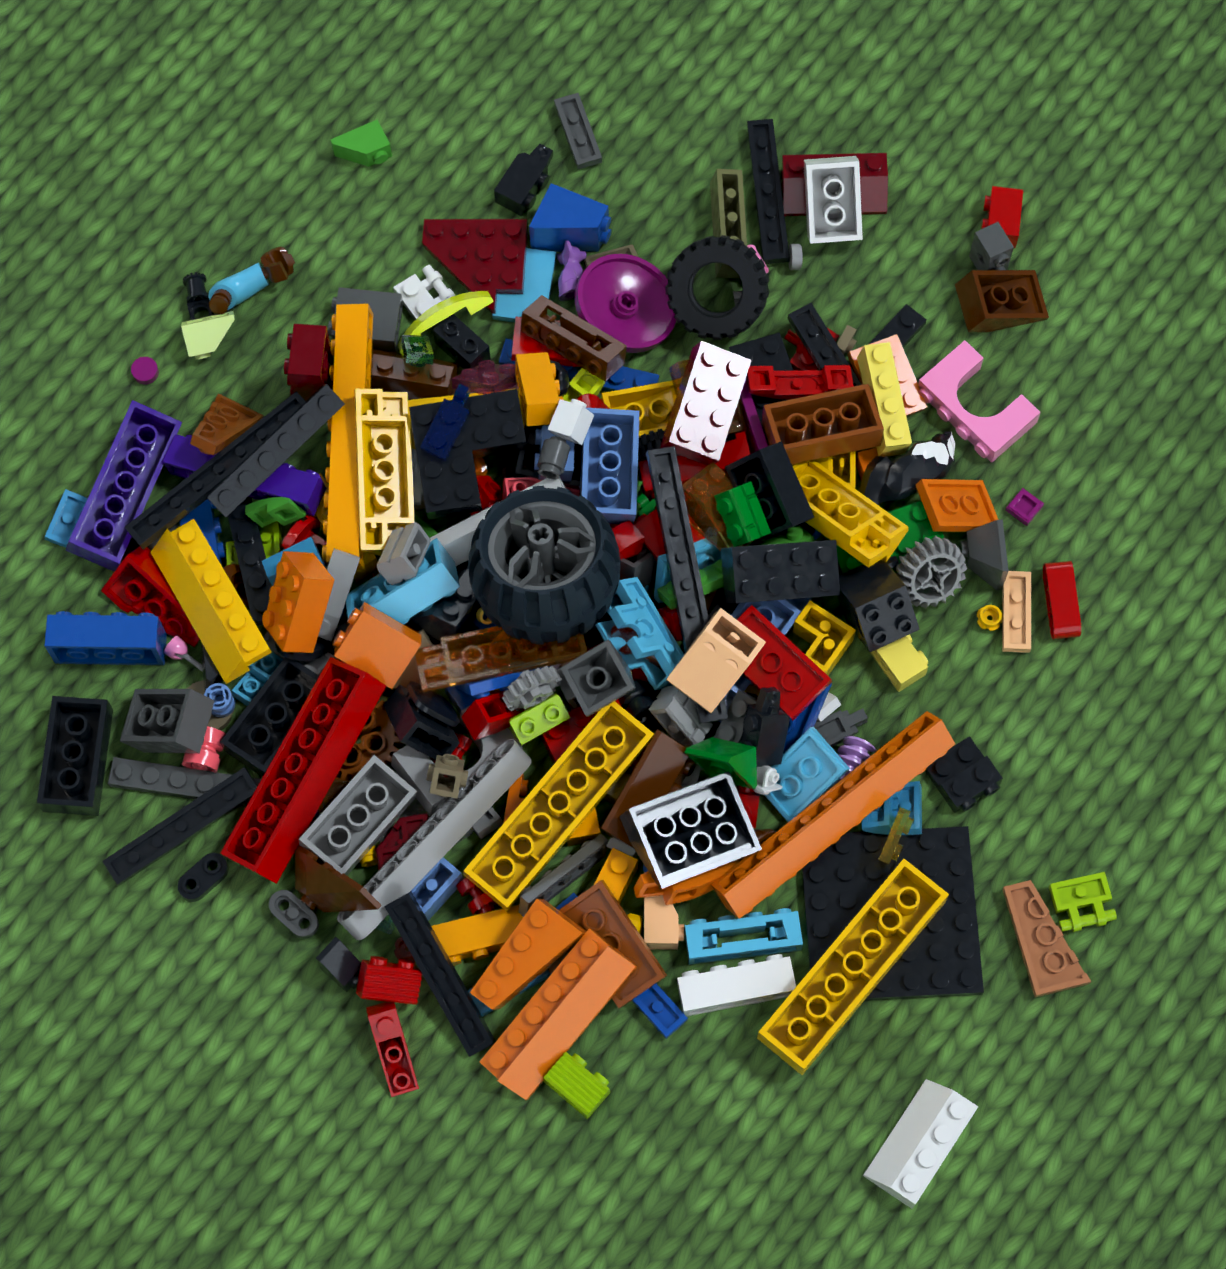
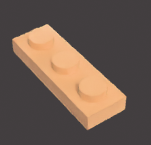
M1008 571L1002 588V652L1030 653L1031 572Z

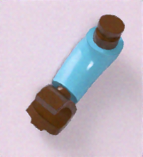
M276 247L262 255L261 263L263 267L258 262L243 271L216 282L209 291L210 309L216 314H223L268 286V279H270L272 284L287 280L288 275L294 272L293 265L295 261L292 255L288 254L285 248Z

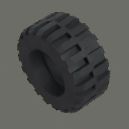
M723 235L721 237L709 236L697 240L685 248L673 261V265L668 271L666 278L668 283L665 286V293L669 298L667 304L669 309H672L675 313L674 318L676 321L685 325L684 329L691 333L693 331L700 338L706 339L710 337L713 340H721L726 337L732 338L750 328L763 312L769 296V276L765 272L763 260L759 259L755 254L756 251L752 247L749 248L744 245V242L739 239L734 240L730 236ZM711 263L729 265L738 273L742 281V295L739 302L732 309L725 312H711L705 309L694 296L693 282L696 274L702 267Z

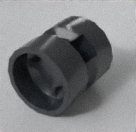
M635 680L636 689L618 700L623 709L649 730H653L660 723L649 711V708L654 700L657 699L645 681Z

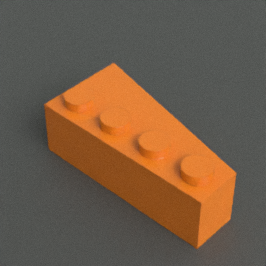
M536 899L470 993L490 1009H501L537 976L546 971L558 958L567 953L586 933V930L546 900Z

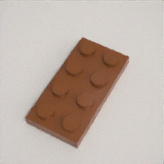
M600 880L559 909L560 912L584 930L593 929L606 942L618 949L637 966L612 997L618 1008L623 1007L667 976L604 880Z

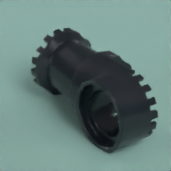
M194 272V275L190 273V275L187 274L183 278V284L187 287L188 292L186 301L191 320H194L196 313L201 310L209 312L208 316L214 315L209 307V294L205 288L206 275L203 273L197 274V272Z

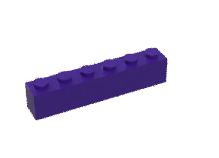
M175 434L162 462L170 474L187 478L215 455L204 454L197 447L191 445L192 435L184 437ZM283 463L248 497L257 500L272 497L290 498L306 514L314 516L327 488L317 472L312 470L301 471L288 463Z

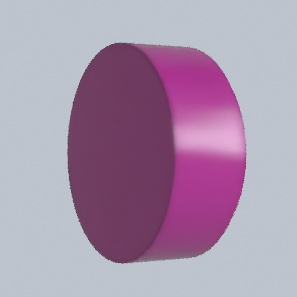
M140 357L133 362L131 373L136 382L147 385L157 379L159 369L152 358Z

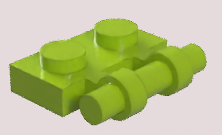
M1105 872L1051 883L1048 886L1055 912L1067 911L1069 919L1059 921V928L1062 932L1068 930L1076 932L1082 930V927L1096 924L1098 927L1106 925L1108 921L1117 920L1115 909L1104 911L1102 903L1112 900ZM1092 906V914L1079 916L1078 908Z

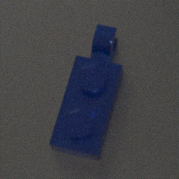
M459 384L452 402L446 399L443 400L420 446L421 450L446 461L470 413L468 409L464 408L471 393L469 387Z

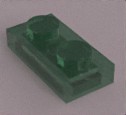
M402 335L401 346L406 363H410L414 367H424L426 364L433 365L434 353L429 336Z

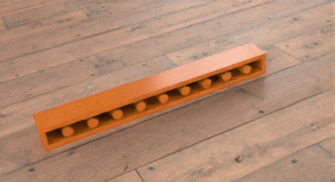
M926 711L761 844V851L746 856L713 882L711 886L726 909L739 919L750 913L763 899L772 895L778 887L788 879L793 878L799 870L809 862L814 861L820 853L839 841L841 836L860 824L862 819L875 809L881 807L893 794L902 790L909 781L923 773L930 764L944 756L955 745V742L942 719Z

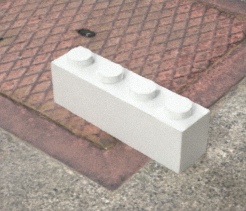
M782 954L768 956L766 961L755 963L752 959L739 962L737 967L727 968L726 965L711 967L710 972L705 973L691 970L682 973V977L677 978L682 1012L685 1016L786 998L796 988L790 956L783 958Z

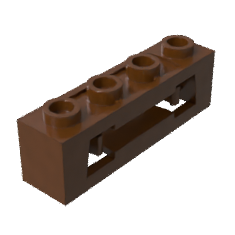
M543 295L522 312L520 331L606 382L624 365L627 345ZM547 309L560 315V322L555 320L557 318L556 315L553 314L551 317L547 315ZM596 338L602 340L603 342L608 344V346L602 348L601 342H596Z

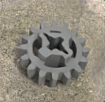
M545 666L541 670L539 668L532 671L526 670L507 687L509 690L503 692L504 696L502 699L510 711L515 709L519 711L522 708L527 709L551 696L556 691L555 687L561 684L560 681L562 679L553 666L549 668Z

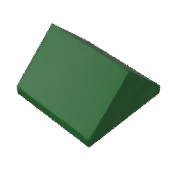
M711 737L686 748L685 753L709 778L729 771L735 785L755 790L757 786L756 747Z

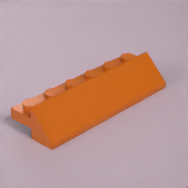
M589 928L479 1062L498 1079V1082L523 1099L528 1100L544 1081L543 1077L560 1057L572 1047L637 966L618 949L606 942L593 929Z

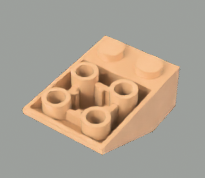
M720 608L713 614L666 680L711 714L766 642Z

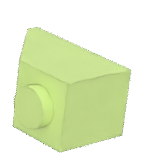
M234 311L182 322L181 328L188 356H195V359L210 357V352H214L234 322Z

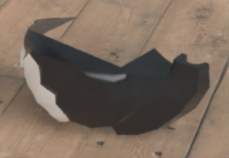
M944 431L943 434H936L932 437L931 441H912L917 443L913 444L906 454L893 461H890L887 456H876L865 469L859 492L877 505H880L883 502L903 500L918 492L915 484L921 479H943L955 463V441L952 432Z

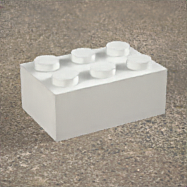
M856 156L804 160L807 237L810 244L863 240L858 158Z

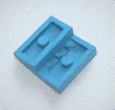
M65 489L44 540L67 547L88 498Z
M920 781L908 782L902 790L888 798L881 807L875 809L862 819V830L886 835L922 834V787Z

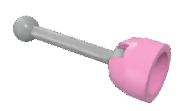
M175 636L167 644L164 654L174 660L185 658L202 671V664L187 654L188 646L185 641Z

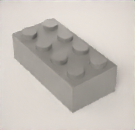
M373 755L299 838V845L319 857L316 861L328 862L341 874L348 875L414 801L417 791Z

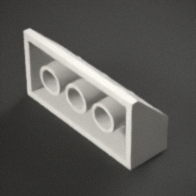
M926 1079L863 1176L913 1209L978 1106L954 1090Z

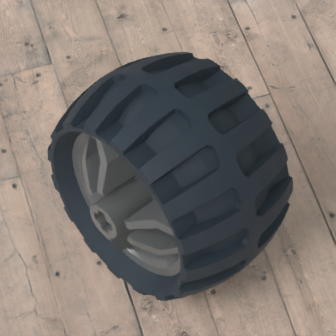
M544 485L533 486V489L521 492L519 490L508 494L507 498L500 503L496 502L487 511L485 520L482 519L474 532L468 560L471 587L485 615L497 627H502L505 633L518 640L522 638L529 640L532 644L544 645V642L557 641L558 644L567 642L571 637L588 632L593 627L597 619L600 620L609 609L618 588L621 568L618 544L613 530L603 514L581 495L578 497L572 494L570 490L562 487L554 489L545 488Z

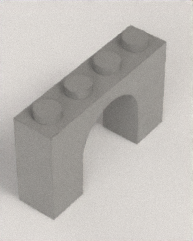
M470 706L461 711L459 720L460 725L478 747L480 759L472 768L466 770L468 771L467 779L504 741L514 739L523 749L508 728L496 734L474 740L461 718ZM406 745L393 753L391 766L403 780L417 791L416 799L429 816H432L449 797H441L430 793L432 781H427L426 778L429 764L434 763L429 756Z

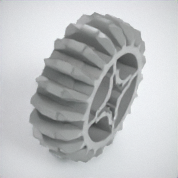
M934 536L932 540L924 537L922 543L915 541V547L912 549L906 548L907 554L905 556H899L901 563L895 566L896 574L906 585L912 605L916 607L920 605L925 609L929 604L936 607L938 601L946 603V597L949 595L955 597L953 591L956 588H962L959 581L966 579L963 573L967 570L964 563L966 559L956 544H953L946 538L941 539L937 536Z

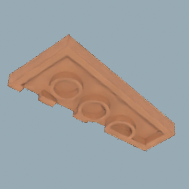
M1029 880L1004 886L1002 889L1034 997L1090 984V978L1087 973H1084L1073 950L1069 948L1058 925L1056 926L1049 914L1050 911L1032 881Z

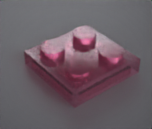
M492 360L481 361L478 363V366L462 371V374L451 379L452 389L479 394L501 392L517 385L515 365L494 364Z

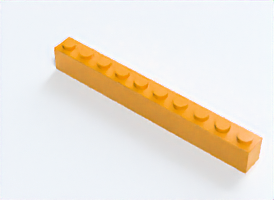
M369 304L336 305V314L332 315V329L335 330V339L331 340V354L334 356V365H330V379L333 381V391L345 405L327 421L328 431L331 432V441H327L326 445L327 457H330V467H326L325 470L326 483H329V493L324 495L325 509H328V519L323 521L324 535H327V545L322 547V558L328 565L335 548L360 557L356 570H364L365 552L360 551L354 390L355 388L371 389L373 312Z

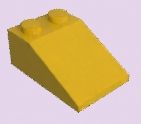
M678 379L604 392L601 394V400L610 409L639 411V438H641V435H648L650 431L666 430L681 382Z

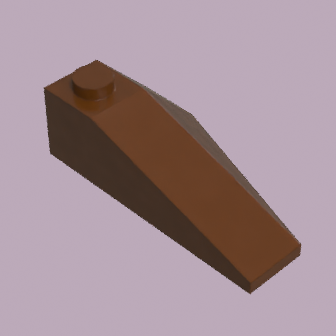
M300 845L296 848L295 889L302 895L300 900L310 910L317 908L325 913L378 910L382 906L363 886L344 873L338 872L328 862L323 863L320 861L318 863L316 860L319 857Z

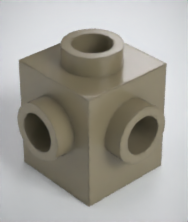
M452 754L437 755L435 764H429L426 778L427 781H432L430 793L441 797L458 799L459 788L466 787L468 771L463 770L465 760H461Z

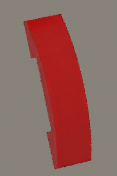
M824 365L822 370L774 371L773 366H749L747 373L749 393L775 399H796L854 387L850 365Z

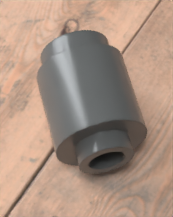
M552 436L550 439L544 440L537 464L539 468L538 473L548 479H559L560 474L564 473L570 451V446L566 443L565 439Z

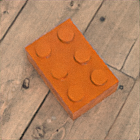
M283 551L281 561L278 562L276 567L277 575L274 585L270 588V600L267 610L263 613L262 622L283 652L313 653L335 579L314 553Z

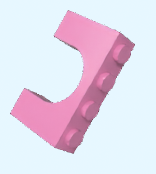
M964 340L919 379L918 385L920 390L918 392L927 404L930 403L937 410V414L945 422L949 421L962 439L970 441L974 445L975 451L982 458H987L992 463L1038 422L1041 412L1022 394L1002 412L991 417H978L967 412L958 400L957 390L981 369L984 358Z

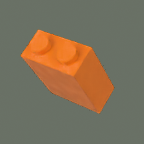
M364 602L360 609L354 608L347 620L350 624L346 631L340 630L334 639V657L369 673L387 687L393 689L421 646L422 635Z

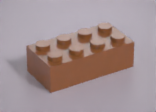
M869 384L763 406L762 426L768 444L770 446L782 441L791 464L881 446L884 427Z

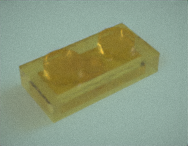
M900 807L880 855V861L890 865L892 859L898 860L903 845L898 844L902 833L908 835L914 820L909 817L911 811Z

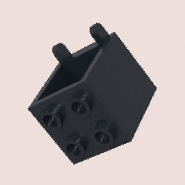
M896 556L890 557L886 563L879 560L869 568L863 564L839 575L840 595L837 596L846 623L856 630L855 634L869 652L920 630L906 585L892 570L893 567L899 564Z

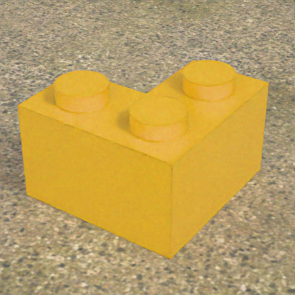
M809 600L794 621L793 633L812 644L805 655L828 676L853 642L856 632L854 628Z

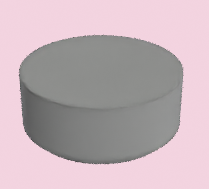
M790 244L789 269L800 270L803 261L802 246L800 244Z

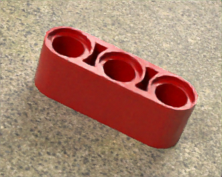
M1071 561L1044 563L1042 570L1051 638L1080 637L1081 619L1073 564Z

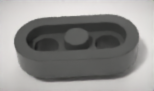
M280 890L271 896L269 900L271 913L297 937L306 939L312 937L319 928L317 916L292 892ZM283 902H289L287 910H280V905ZM308 920L310 922L309 927L301 929V922Z

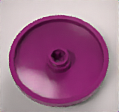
M610 254L600 257L584 270L578 280L575 289V306L578 316L627 345L626 353H640L657 347L668 337L676 323L675 313L672 309H669L667 304L669 298L665 293V286L668 283V279L657 267L642 258L628 254ZM596 338V340H598L599 342H601V343L604 344L605 346H608V344H606V343L603 342L602 340Z

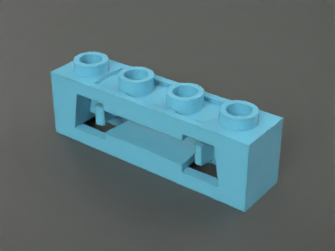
M789 908L775 910L774 914L763 915L762 912H752L746 914V918L735 919L733 915L719 917L718 921L707 922L706 919H696L690 921V925H685L684 929L689 965L801 951L803 946L798 911L791 912ZM765 928H770V941H768L767 937L722 943V947L717 948L716 934H719V937L765 932Z

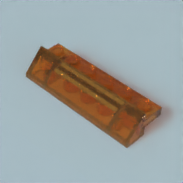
M494 626L441 637V644L419 648L415 653L422 691L427 692L571 662L586 653L587 648L584 636L580 633L570 637L567 642L558 644L557 641H552L539 645L532 644L529 640L522 638L520 640L506 634L502 627Z

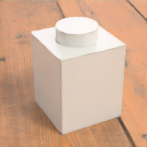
M560 399L548 430L557 437L582 445L594 414L586 409L587 404L582 401L571 399V402Z

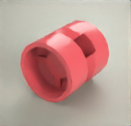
M207 726L200 754L185 753L182 765L190 769L217 773L220 763L217 752L223 750L220 741L226 734L221 730Z

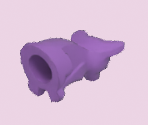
M565 241L564 250L557 254L559 263L564 265L558 279L559 300L561 301L575 299L576 285L583 272L580 262L586 259L587 256L585 251H580L578 247L571 246L569 241Z

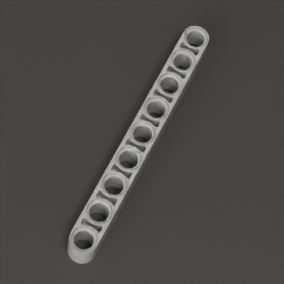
M508 739L499 745L467 779L466 787L459 788L458 799L449 797L364 886L382 905L378 910L339 912L337 916L338 922L356 940H362L367 937L388 915L384 906L410 892L528 769L532 759L514 739Z

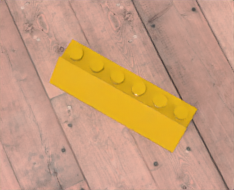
M355 388L360 551L381 556L392 531L401 527L405 528L406 525L414 523L411 417L408 416V393L383 392V389Z
M811 460L792 464L814 515V518L805 522L828 539L836 540V544L868 568L879 560L886 563L908 532L909 527L817 461Z
M195 519L190 520L171 532L167 528L150 553L225 684H228L250 671L248 666L272 653Z

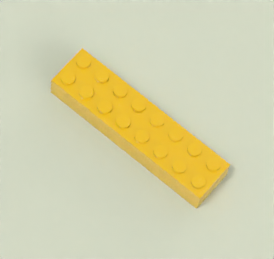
M615 701L602 708L464 869V876L504 910L508 911L520 897L523 890L534 881L647 747L654 733Z
M903 859L760 1029L757 1039L799 1074L803 1075L946 903L949 894L907 860Z

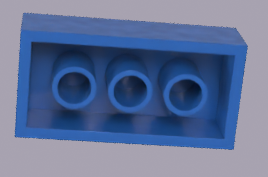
M59 611L56 612V615H47L44 646L55 664L165 665L164 649L166 648L167 634L159 617L152 613L128 616L122 612H114L111 615L85 612L83 615H73L70 612Z

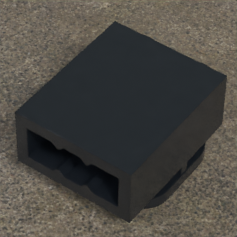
M410 681L407 688L399 684L383 704L400 742L436 760L437 755L452 754L460 744L452 728L460 723L453 706L444 697L414 681Z

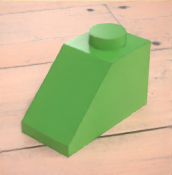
M378 120L330 139L335 157L368 167L374 164H382L392 157L390 143Z

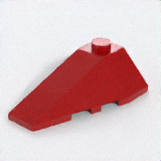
M138 547L125 557L101 591L121 610L127 613L132 611L138 615L140 613H152L158 616L166 633L173 637L178 636L185 643L195 647L199 643L200 638L150 553L151 550L148 547L144 550Z

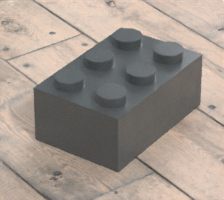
M135 689L120 742L144 753L200 754L214 700L192 689Z

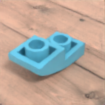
M272 652L248 666L250 671L232 689L233 697L248 706L283 659Z

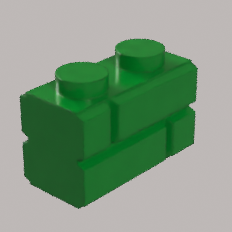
M751 481L714 496L717 510L722 516L727 529V536L731 540L733 547L751 542L771 533Z

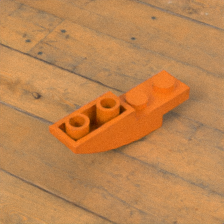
M740 859L661 890L649 871L640 875L633 888L636 898L663 895L666 905L695 899L714 890L711 884L735 866Z

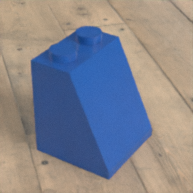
M551 183L529 225L531 249L562 252L565 241H569L571 246L578 247L580 251L599 252L602 244H607L612 232L609 229L611 223L609 206Z

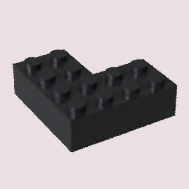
M517 389L409 407L428 519L483 511L474 458L527 449Z

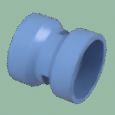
M222 683L212 684L206 689L204 696L215 701L211 714L218 718L229 716L235 708V700L230 689Z

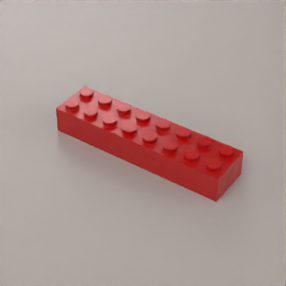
M330 656L220 854L277 884L299 845V838L309 827L385 690V684L369 673Z

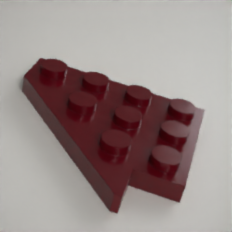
M424 219L423 247L469 292L488 291L494 302L485 308L491 314H496L497 293L523 294L528 236L527 219Z

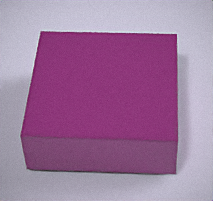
M1022 488L1006 507L1005 511L1028 526L1043 508L1044 503Z

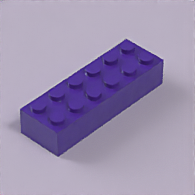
M132 400L65 551L114 572L116 571L132 537L125 529V526L142 514L164 465L162 461L175 434H178L181 427V421Z

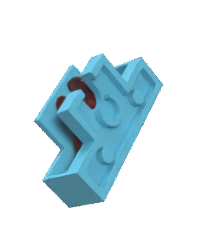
M638 577L619 580L617 591L607 610L612 620L596 624L604 641L608 639L611 641L630 670L642 668L654 690L673 686L666 679L683 657L682 650Z

